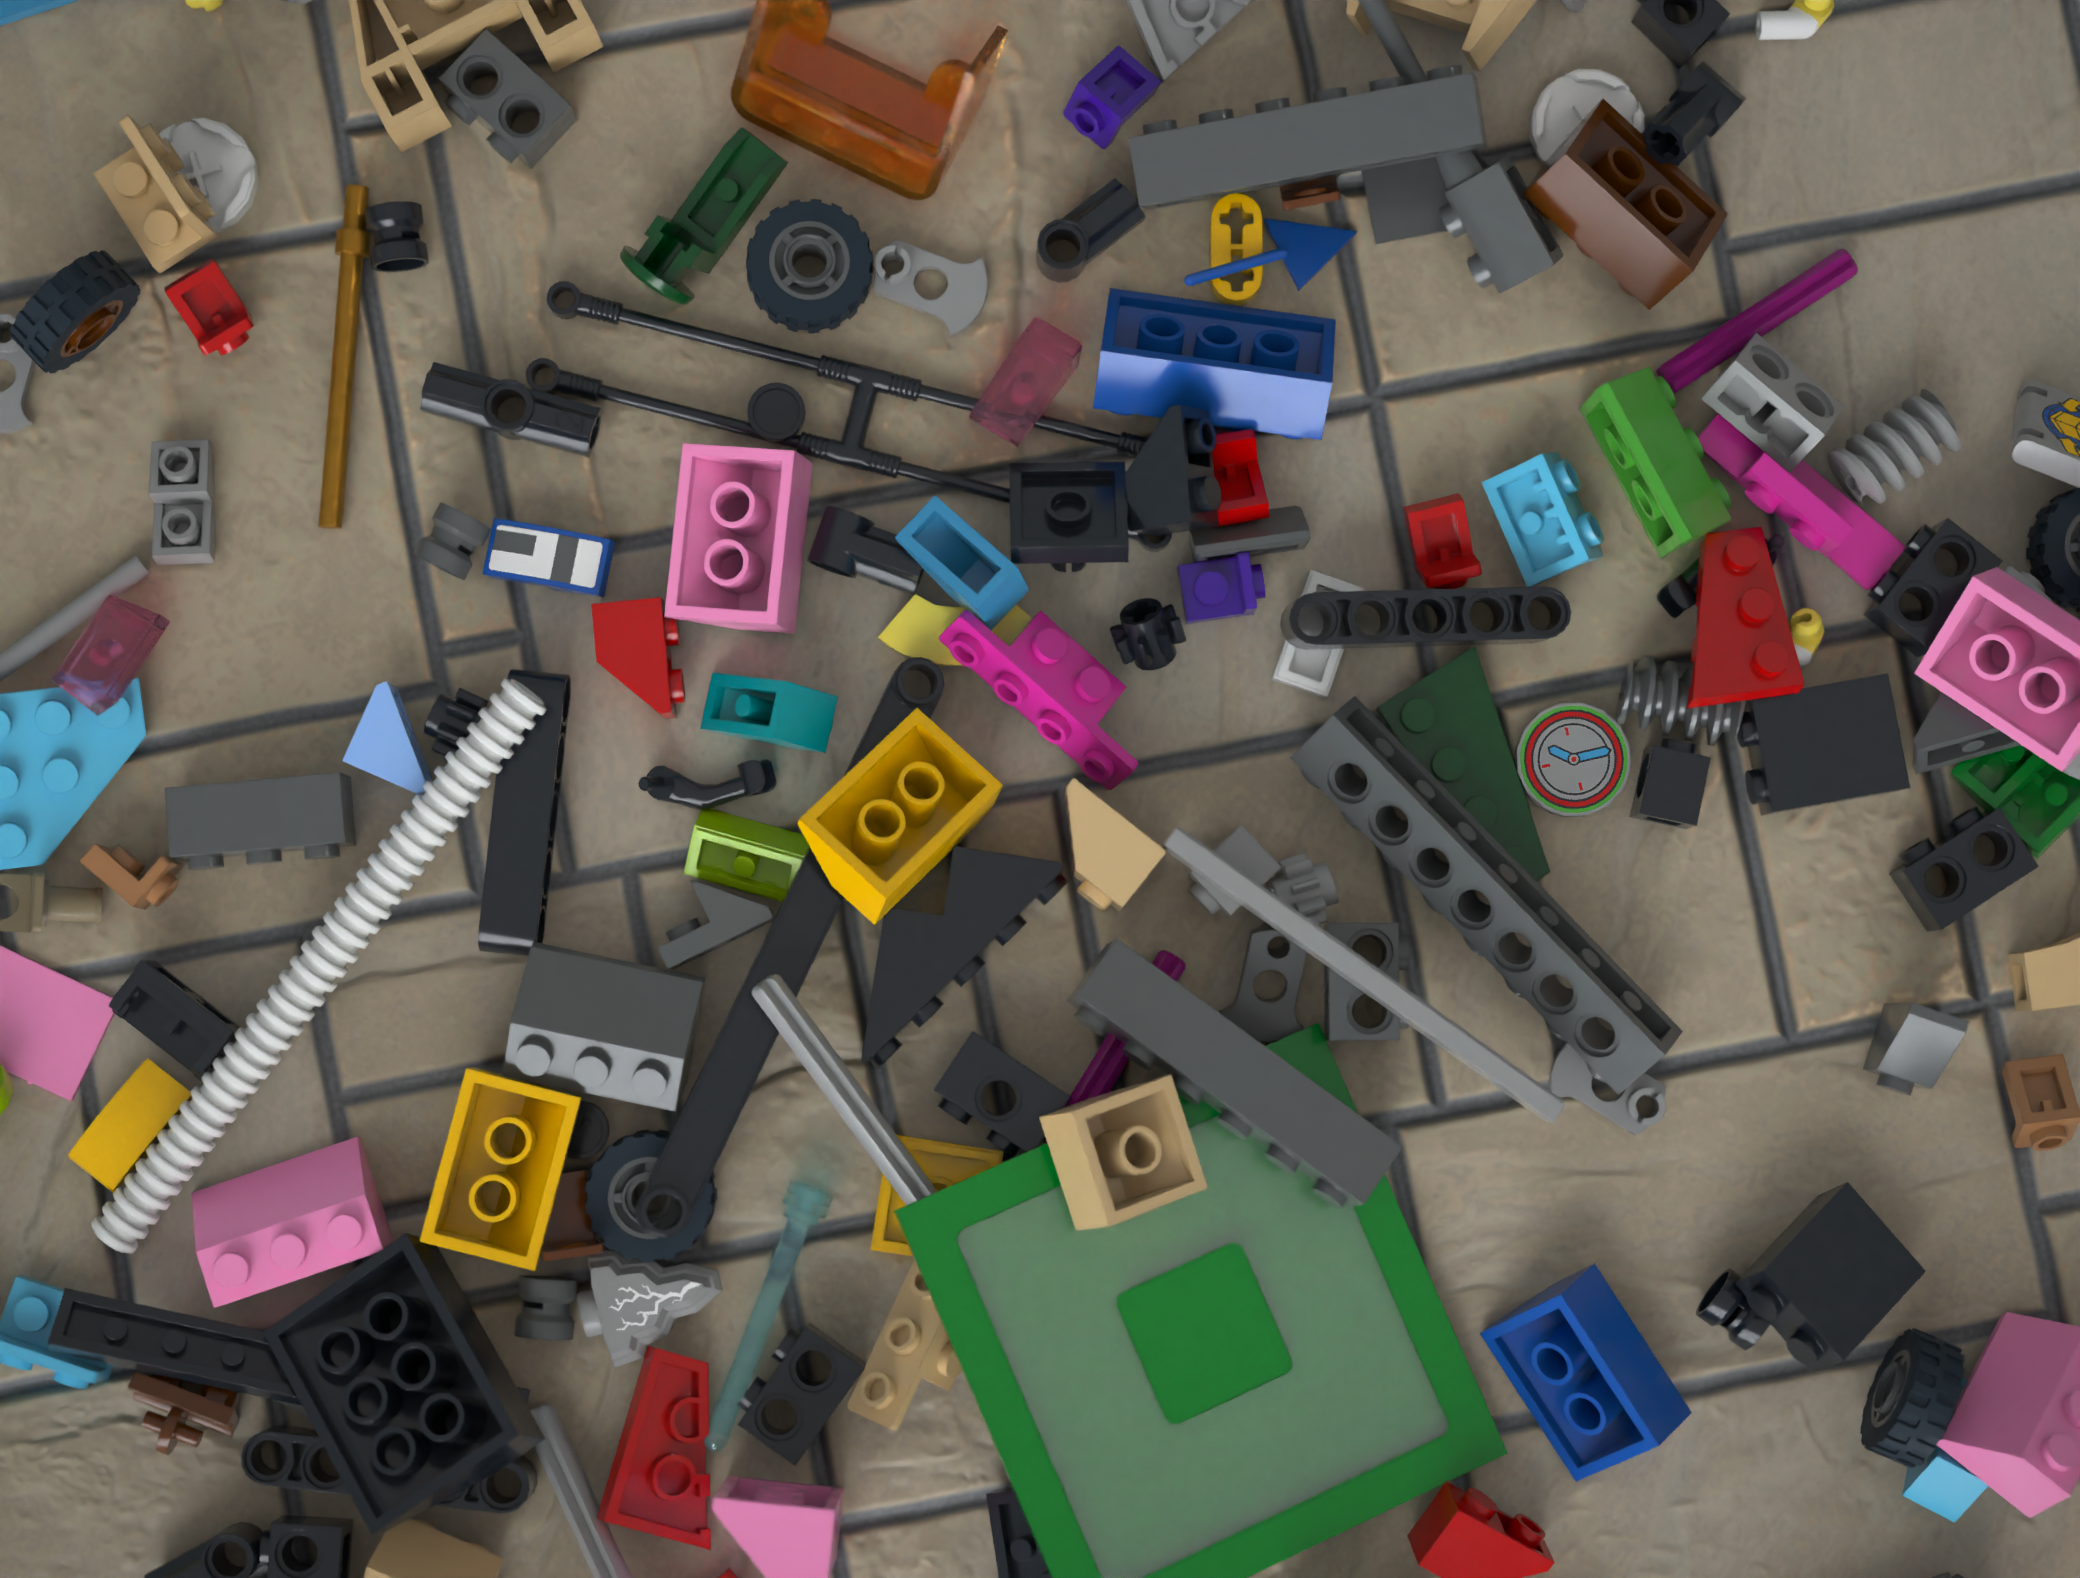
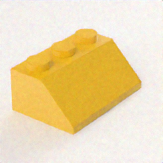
M916 708L799 818L797 824L831 886L875 925L990 813L1003 785L922 711Z
M476 1067L466 1068L420 1242L536 1271L582 1097L534 1082L503 1076V1074Z

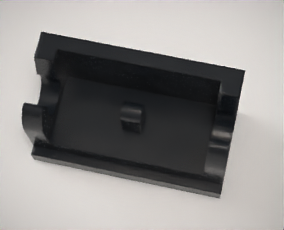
M141 959L134 968L133 973L115 994L109 1007L113 1009V1013L126 1020L202 1081L201 1077L206 1071L213 1072L215 1070L212 1064L218 1056L224 1057L226 1055L223 1050L228 1042L235 1043L237 1041L234 1034L240 1026L158 962Z

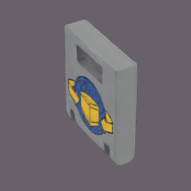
M2030 380L2024 382L2018 391L2014 412L2011 442L2014 443L2012 447L2013 460L2018 464L2080 488V398L2038 381Z

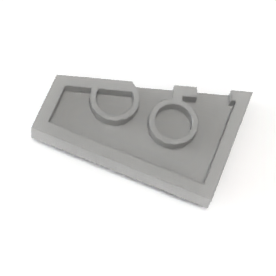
M1126 0L1157 75L1162 82L1252 1Z

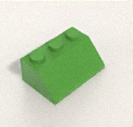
M1646 367L1598 387L1579 410L1657 554L1662 559L1729 522L1732 518L1727 510L1732 507V504L1721 481L1716 477L1710 479L1700 459L1704 457V451L1698 437L1690 427L1682 428L1672 410L1677 404L1670 386L1663 377L1655 378L1650 367Z

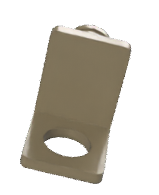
M35 872L32 875L0 873V885L11 888L18 899V906L13 915L6 919H0V931L39 933L42 927H46L47 921L101 923L103 888L49 886V881L44 880L45 873Z

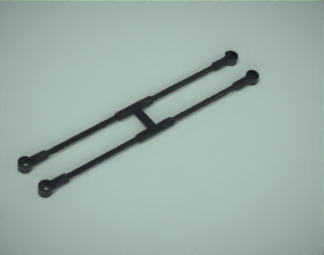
M568 281L555 283L547 293L549 308L561 319H571L579 315L613 323L614 325L623 322L815 371L818 377L856 386L842 440L838 441L801 432V435L796 434L785 441H769L760 437L753 430L750 422L603 385L600 379L561 370L554 361L548 358L534 360L526 370V379L529 386L541 392L570 394L571 396L595 402L600 398L795 448L799 454L892 478H897L900 475L1010 503V489L903 462L900 456L863 447L877 393L895 395L896 397L917 401L920 398L1116 448L1118 454L1136 458L1149 439L1126 432L1118 435L923 385L920 379L897 373L894 374L893 372L844 361L831 356L822 355L821 358L626 309L623 308L622 303L581 293L574 284ZM565 291L573 293L575 301L570 308L560 309L556 307L555 300L560 293ZM540 369H552L554 371V379L549 385L539 386L535 383V375ZM1127 515L1129 539L1139 541L1140 545L1150 552H1158L1168 546L1172 534H1166L1165 539L1161 542L1152 543L1145 538L1143 533L1130 532L1129 516Z

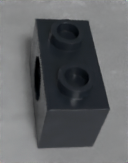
M972 1031L934 1088V1091L943 1096L937 1105L965 1125L968 1124L972 1116L992 1129L986 1139L1013 1157L1017 1156L1020 1149L1027 1152L1039 1145L1045 1136L1039 1117L1062 1109L1070 1098V1095L974 1031ZM996 1080L1009 1083L1016 1093L1014 1107L1009 1112L1001 1115L989 1112L982 1103L983 1089L987 1084Z

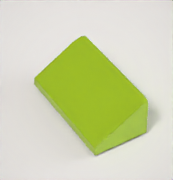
M715 809L702 810L694 825L683 874L782 902L809 844L804 835Z

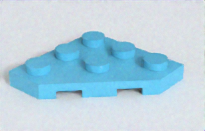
M140 677L0 693V870L43 865L146 737L147 729Z

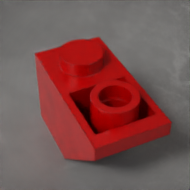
M661 597L591 604L596 662L665 719L677 718L676 704L685 703V684L682 668H672L670 646H680V630L678 619L664 616L666 604Z
M1447 1481L1407 1535L1418 1565L1441 1578H1523L1547 1572L1554 1564L1553 1557L1544 1540L1546 1534L1536 1522L1522 1514H1516L1513 1518L1500 1511L1497 1505L1483 1492L1475 1488H1468L1467 1491H1464Z

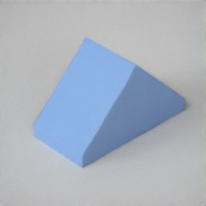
M387 681L376 685L342 761L423 796L426 792L423 785L428 780L433 782L398 688Z

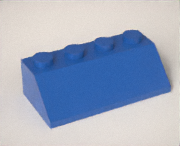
M1110 288L1093 408L1108 410L1123 416L1137 414L1163 418L1171 406L1184 405L1207 410L1209 412V420L1213 425L1223 426L1228 430L1242 431L1252 429L1253 431L1280 434L1289 439L1309 438L1322 440L1333 383L1336 319Z

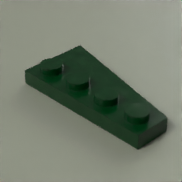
M1475 646L1376 708L1377 713L1388 730L1535 881L1550 873Z

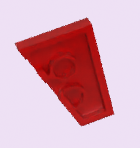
M1762 527L1707 533L1700 543L1695 604L1698 607L1696 635L1692 641L1691 661H1693L1692 684L1688 690L1687 709L1799 693L1805 682Z
M647 1346L596 1519L711 1550V1529L707 1528L706 1497L710 1496V1474L706 1473L705 1437L709 1435V1367L707 1362Z

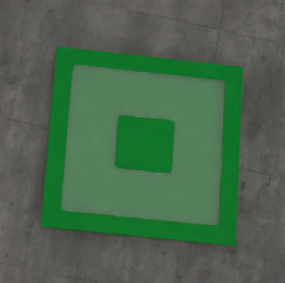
M1315 1023L1265 1046L1358 1114L1319 1023ZM1178 1095L1208 1186L1205 1190L1110 1227L1076 1230L1048 1143H1045L894 1210L1051 1578H1248L1444 1484L1446 1481L1449 1482L1507 1454V1450L1385 1174L1364 1205L1349 1207L1344 1204L1341 1209L1336 1208L1313 1192L1312 1187L1316 1182L1297 1169L1294 1174H1290L1267 1159L1264 1154L1268 1147L1249 1135L1244 1140L1225 1129L1217 1121L1221 1113L1203 1100L1199 1105H1195Z

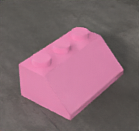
M683 443L665 617L738 630L795 634L812 462L795 450Z
M1998 567L1973 576L1914 674L2062 772L2080 753V620Z
M360 1136L191 1193L195 1249L214 1308L376 1254L394 1242Z
M2006 1312L2000 1316L1963 1387L1959 1399H1957L1953 1416L1937 1446L2029 1518L2071 1496L2080 1477V1326Z
M728 1476L713 1497L712 1511L766 1578H830L837 1559L844 1488Z

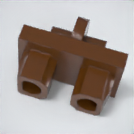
M137 1371L134 1372L128 1385V1389L134 1391L133 1399L135 1401L168 1413L167 1417L148 1410L142 1422V1427L159 1433L156 1451L166 1455L172 1453L178 1441L196 1448L200 1444L204 1431L186 1425L187 1421L233 1437L239 1423L235 1408L240 1392L203 1385L200 1394L197 1395L181 1388L184 1380L149 1372L142 1374Z

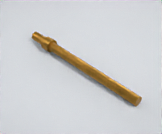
M354 184L346 185L343 229H337L335 254L340 256L318 524V527L328 529H342L363 258H369L371 233L366 231L365 210L368 208L369 187Z

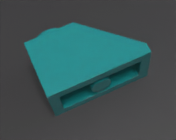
M712 673L700 729L786 748L826 753L838 696L788 681Z

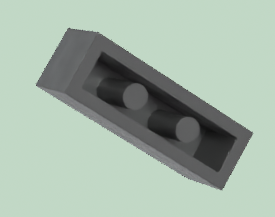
M340 772L165 788L169 857L183 861L188 860L189 870L224 867L223 857L246 855L247 865L282 862L281 852L304 850L305 860L340 857L339 847L356 846L351 777Z

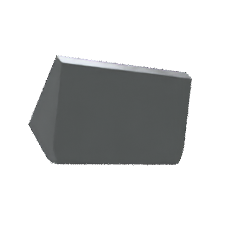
M1299 506L1269 509V518L1188 531L1193 562L1235 557L1236 553L1249 551V556L1252 557L1304 549L1311 539L1310 529Z

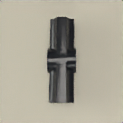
M433 362L430 371L426 375L420 406L422 412L494 431L508 440L523 439L588 458L597 441L603 412L601 408L527 388L516 380H498L437 362ZM512 397L523 399L525 401V411L521 418L511 423H505L498 419V409L502 402Z

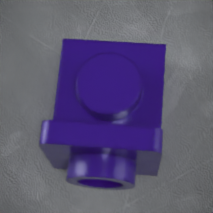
M1118 45L1078 82L1063 111V115L1074 125L1078 132L1089 137L1100 148L1106 149L1114 141L1121 126L1155 95L1162 81Z
M1249 551L1238 552L1235 557L1183 564L1177 567L1186 624L1253 615L1257 609L1256 599H1262L1266 596L1261 564L1251 565Z

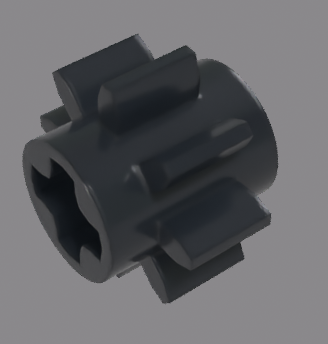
M1153 598L1138 599L1126 605L1120 612L1122 624L1110 627L1116 650L1120 653L1123 664L1126 665L1134 661L1135 665L1142 670H1156L1165 667L1176 657L1177 652L1174 644L1186 641L1180 617L1176 616L1174 606L1169 604L1162 608L1161 603Z
M462 688L458 689L454 699L441 694L435 701L424 727L425 734L436 738L431 750L443 756H446L449 751L456 753L459 749L456 741L460 737H468L470 732L467 727L471 722L478 724L481 720L478 713L483 707H487L489 701Z

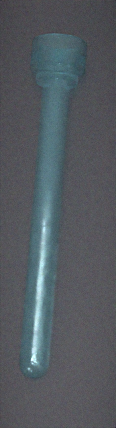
M790 1180L782 1200V1203L787 1205L783 1215L788 1219L709 1422V1435L704 1438L705 1447L712 1452L721 1451L726 1446L740 1410L737 1404L748 1389L809 1227H816L819 1218L825 1219L834 1196L822 1189L796 1180Z

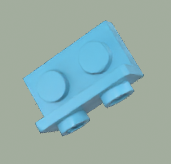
M1557 452L1542 453L1481 482L1527 587L1536 586L1579 565L1603 557V552L1599 546L1604 541L1601 527L1590 511L1584 512L1576 491L1580 490L1581 486L1573 465L1566 458L1562 460Z
M24 1275L15 1276L0 1319V1363L21 1370H32L33 1364L55 1371L53 1380L79 1389H87L89 1383L95 1384L109 1379L113 1368L112 1364L49 1351L47 1343L65 1289Z

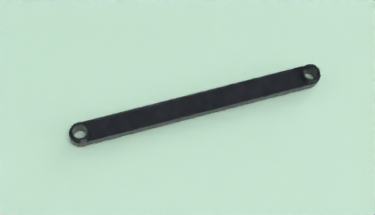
M916 657L904 661L897 667L880 698L843 777L916 708L922 711L929 719L931 718L944 688L943 674L935 663L926 658ZM917 670L928 677L931 690L927 698L919 699L907 693L903 684L905 672ZM810 846L638 1199L635 1209L637 1221L641 1228L651 1236L658 1238L673 1237L680 1233L689 1222L777 1039L779 1031L752 996V989L767 976L777 974L781 976L795 997H797L844 899L831 886ZM661 1194L672 1196L679 1208L676 1221L667 1228H656L647 1218L649 1202L652 1198Z

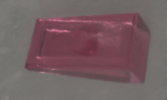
M1034 317L970 412L969 418L1018 447L1079 366L1082 351L1081 343L1044 320Z

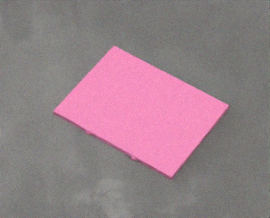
M0 945V1064L7 1072L26 1080L27 1084L31 1085L33 1083L69 1101H73L114 1016L113 1009L109 1007L113 997Z

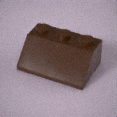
M1602 99L1595 105L1542 165L1523 193L1543 217L1554 222L1576 243L1584 255L1594 259L1618 281L1624 292L1635 297L1648 310L1695 270L1728 215L1676 165L1672 163L1660 165L1646 153V141L1642 134L1605 99Z

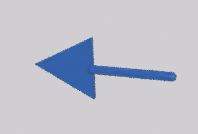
M1264 218L1263 222L1277 249L1189 274L1184 278V282L1187 286H1193L1282 259L1299 292L1356 235L1357 231Z

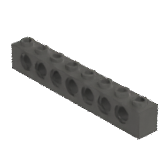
M1356 696L1336 711L1290 757L1301 768L1304 778L1315 788L1321 789L1341 809L1347 823L1356 830L1362 831L1382 852L1387 864L1394 870L1403 873L1422 893L1427 905L1435 912L1444 915L1463 935L1468 947L1476 954L1485 957L1504 977L1508 988L1518 997L1524 998L1545 1019L1549 1030L1559 1039L1566 1041L1586 1061L1588 1069L1598 1080L1607 1083L1619 1095L1667 1054L1683 1031ZM1352 764L1359 766L1364 771L1367 780L1362 779L1356 774ZM1393 806L1400 808L1405 813L1408 822L1396 815ZM1433 848L1441 850L1447 856L1449 863L1440 860ZM1474 890L1483 893L1488 898L1490 905L1481 902L1475 895ZM1515 932L1524 935L1532 947L1522 944L1517 939ZM1556 975L1566 978L1573 989L1563 986L1558 981ZM1597 1017L1608 1021L1614 1031L1604 1028L1599 1023Z

